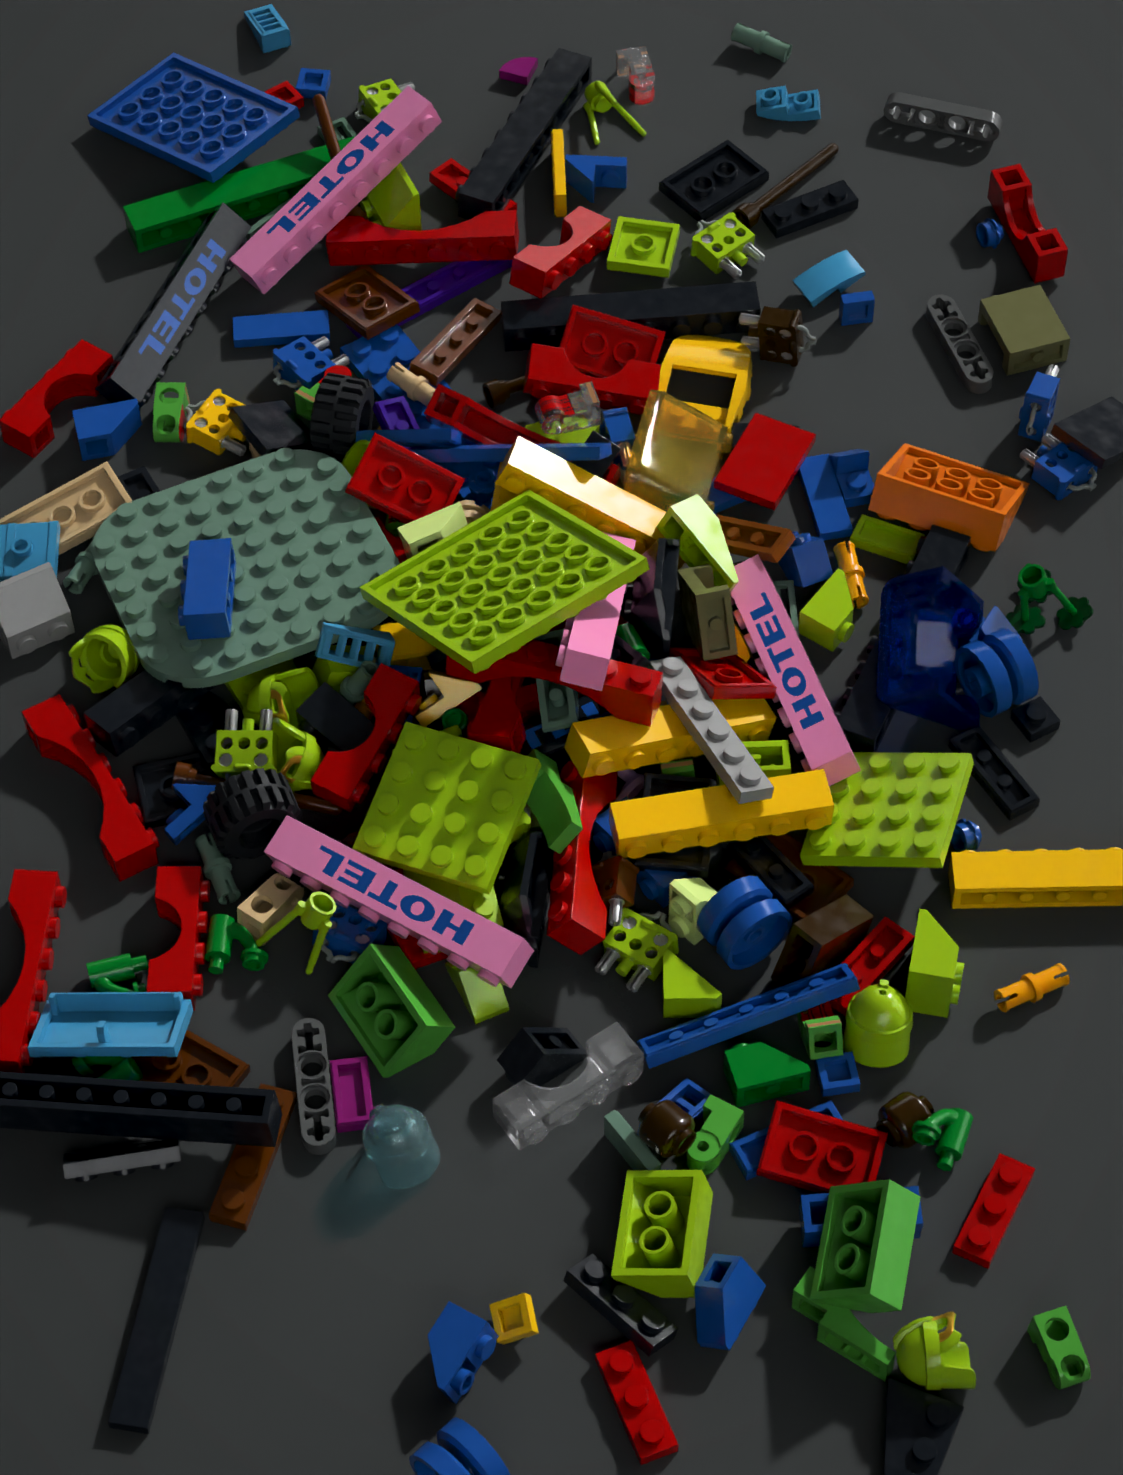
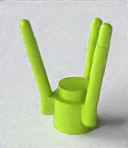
M598 80L587 86L584 92L587 102L584 103L583 107L588 115L595 145L600 144L594 111L604 113L609 111L611 107H614L642 137L646 136V131L617 102L604 82Z
M313 892L306 902L298 901L292 911L256 940V944L258 947L262 946L298 915L301 916V922L305 927L311 930H319L305 970L307 975L312 974L326 934L332 926L330 918L336 911V902L330 895L324 892Z

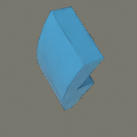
M786 85L757 90V116L781 121L821 119L819 91L815 89L788 94Z
M846 249L812 266L796 277L793 282L811 306L815 307L837 289L842 293L866 275V273Z

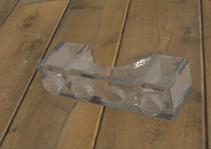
M618 1022L586 1040L587 1066L583 1073L573 1082L560 1087L547 1088L534 1085L523 1079L492 1099L494 1119L519 1150L529 1144L535 1145L541 1142L548 1135V1132L561 1124L567 1125L578 1117L581 1111L592 1104L596 1106L603 1103L613 1091L623 1085L629 1086L639 1079L643 1073L644 1053Z

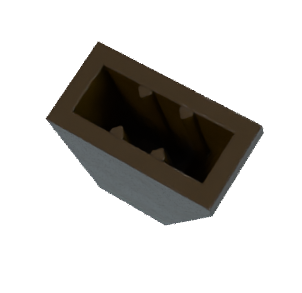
M846 894L797 921L791 929L771 979L779 986H784L839 965L864 940L874 915Z

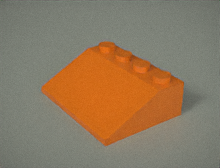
M904 443L877 473L868 510L876 512L880 518L886 520L897 519L909 523L908 525L916 530H930L932 525L955 531L970 536V544L975 549L995 552L1004 541L1030 483Z

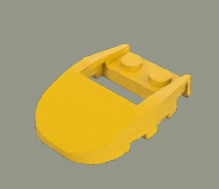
M684 335L674 339L661 365L658 399L654 407L653 431L730 443L732 439L733 423L740 422L745 403L749 401L751 395L752 359L750 349L745 344L734 340L704 335ZM678 369L736 378L729 409L666 399L672 370Z

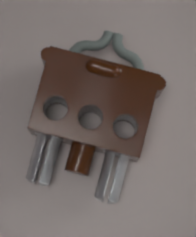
M607 851L603 853L600 861L592 864V871L599 894L607 908V921L609 925L616 927L621 925L622 908L634 905L636 877L640 868L623 856H613L612 851Z

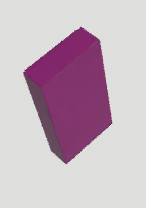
M367 1056L331 1060L330 1071L337 1132L373 1129L375 1120Z

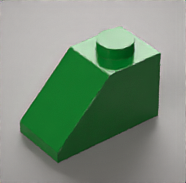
M762 1042L753 1044L741 1043L724 1051L723 1071L737 1108L809 1090L811 1075L809 1065Z

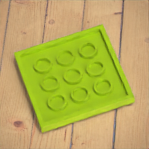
M405 722L352 849L377 862L489 895L541 768L540 760Z
M853 752L861 771L829 786L834 802L832 824L817 830L808 829L800 853L803 865L943 868L974 765L972 754Z

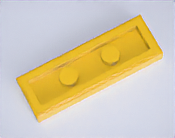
M552 129L551 157L554 215L556 217H566L567 198L563 129Z

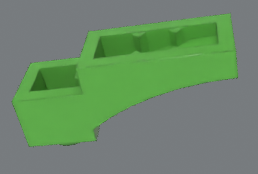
M533 749L527 756L539 759L541 768L527 804L543 830L548 847L560 854L583 830L573 789L561 782L557 763L538 750Z
M810 1266L793 1290L792 1308L819 1324L817 1341L885 1382L893 1371L896 1352L874 1337L857 1320L850 1309L816 1303L810 1300L815 1269Z

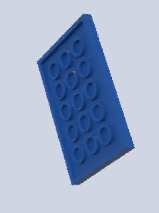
M173 52L88 114L87 117L90 126L214 183L261 146L265 145L270 139L286 129L300 117L297 106Z

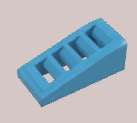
M272 4L244 11V17L263 53L291 46L290 30Z
M323 622L315 656L355 667H360L364 661H372L378 667L381 663L390 667L395 640L390 632ZM333 634L339 635L336 650H330ZM352 638L349 653L344 652L347 639ZM362 641L367 642L364 655L359 654ZM377 644L379 645L377 656L374 657V652Z

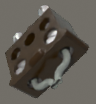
M764 306L761 316L741 313L739 316L740 324L750 326L748 336H743L741 343L745 344L748 348L760 349V360L786 363L796 367L802 352L808 351L810 345H816V337L811 336L809 330L802 324V312L799 309L794 311ZM803 332L805 334V337L809 340L806 342L805 347L803 341Z

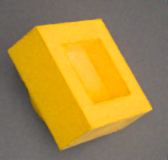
M521 1293L489 1304L494 1331L499 1336L496 1340L497 1343L505 1345L539 1334L531 1295Z

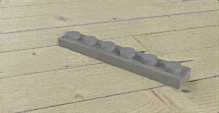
M681 656L650 661L649 669L663 672L662 693L738 804L771 799L774 786Z

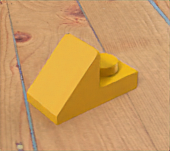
M429 670L430 677L443 695L437 697L433 693L422 700L419 706L420 710L416 712L415 718L421 726H428L443 716L447 710L453 709L480 691L482 684L446 675V672Z

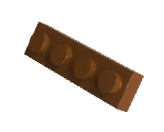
M474 298L411 361L409 371L416 376L425 377L429 380L430 384L437 387L500 321L501 310Z
M260 1083L258 1089L275 1090L282 1111L276 1146L236 1145L209 1211L211 1222L247 1231L297 1102L296 1092Z

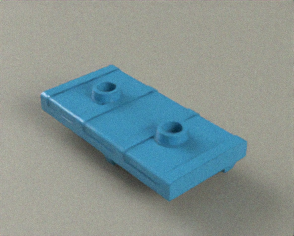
M59 521L0 525V582L47 562H50L57 578L61 528Z
M182 992L50 993L29 1042L30 1057H177L193 1014L191 999H184Z

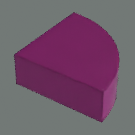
M520 57L508 61L500 68L499 78L528 85L538 67V58Z

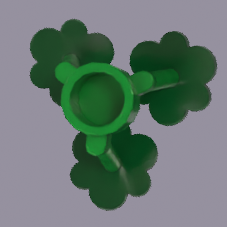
M1028 563L1018 574L1017 586L1020 589L1018 591L1020 604L1014 608V612H1009L1006 618L1018 633L1033 634L1035 629L1045 626L1046 619L1041 615L1040 608H1030L1028 603L1035 600L1037 603H1044L1048 595L1054 594L1063 605V608L1059 609L1056 614L1058 619H1060L1059 627L1062 630H1069L1072 627L1076 629L1082 627L1084 622L1092 616L1093 608L1089 605V600L1086 597L1079 599L1069 597L1067 599L1057 587L1055 580L1051 578L1049 570L1044 569L1040 565Z

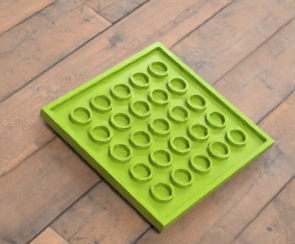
M528 489L359 588L364 600L476 674L479 671L488 669L494 662L506 655L518 651L523 645L536 637L548 633L551 628L566 619L575 617L581 610L596 601L605 599L616 589L635 581L638 576L647 572L650 568L647 558Z

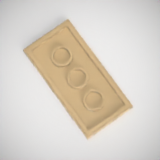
M106 461L1 518L0 525L59 521L61 527L60 555L94 537L103 521L116 511L121 504L132 503V499Z

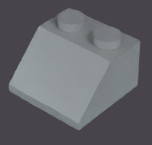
M50 562L0 582V639L12 659L23 654H29L37 648L62 640L66 636L75 633L71 611Z

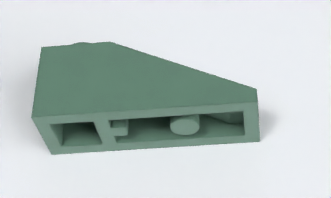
M564 629L549 631L533 640L560 646ZM536 678L543 732L570 728L572 723L579 722L578 692L567 686Z

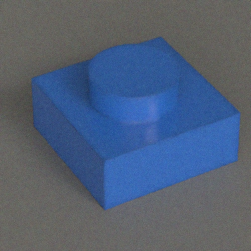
M301 68L295 89L304 98L313 99L316 94H322L326 100L331 83V70Z
M872 290L841 295L839 319L842 326L873 322L875 298Z
M852 1051L844 1052V1055L815 1059V1068L822 1097L860 1091L861 1083Z

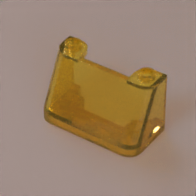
M651 389L628 460L624 490L666 512L670 506L698 494L714 513L715 502L709 501L710 489L718 460L723 459L724 453L730 454L733 434L728 433V426L665 391Z

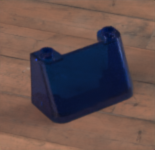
M944 566L894 577L882 589L876 691L880 701L892 709L957 730H965L979 727L980 708L974 698L968 695L956 696L957 673L954 661L955 653L958 650V637L973 633L981 625L984 601Z

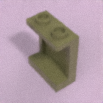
M1041 285L1021 288L980 300L978 321L980 325H989L1004 353L1002 368L1007 376L1067 361L1071 338Z
M709 564L677 570L685 634L704 661L737 655L730 588L727 585L715 587L713 569Z

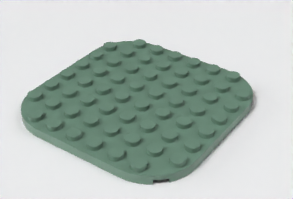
M281 448L276 452L247 460L131 501L132 503H123L103 521L92 543L95 567L123 628L128 633L141 665L149 674L164 683L167 679L181 682L184 688L216 686L316 650L323 622L372 629L388 617L387 614L363 599L359 587L399 565L400 562L368 505L345 492L352 477L340 462L316 451ZM231 538L236 558L231 637L189 640L186 627L180 626L178 619V606L184 605V601L181 598L180 583L181 580H186L183 571V556L189 553L190 541ZM333 634L331 644L338 642L339 635Z

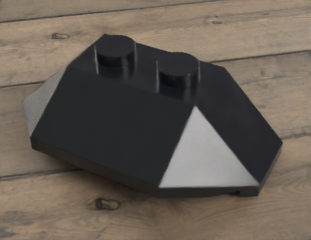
M658 538L642 554L647 558L650 570L638 576L635 581L627 584V595H633L632 600L625 599L624 620H630V624L635 627L647 650L658 660L670 657L680 539Z
M542 829L530 833L509 851L507 866L501 865L499 871L498 886L503 887L502 895H496L504 924L503 927L523 937L533 948L534 952L527 962L533 968H538L554 863V850L548 847Z

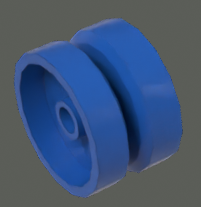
M1000 628L987 634L982 641L974 640L961 646L956 651L954 661L961 687L974 708L983 716L992 718L1007 711L1011 704L1020 705L1038 694L1039 680L1033 658L1025 644L1010 629Z
M745 876L723 887L708 901L697 919V929L712 946H717L716 952L734 970H742L753 966L766 958L786 938L792 926L793 917L777 899H772L773 894L758 876Z
M457 1417L451 1419L436 1433L438 1445L428 1441L409 1457L410 1465L415 1475H510L507 1466L489 1442L475 1428Z

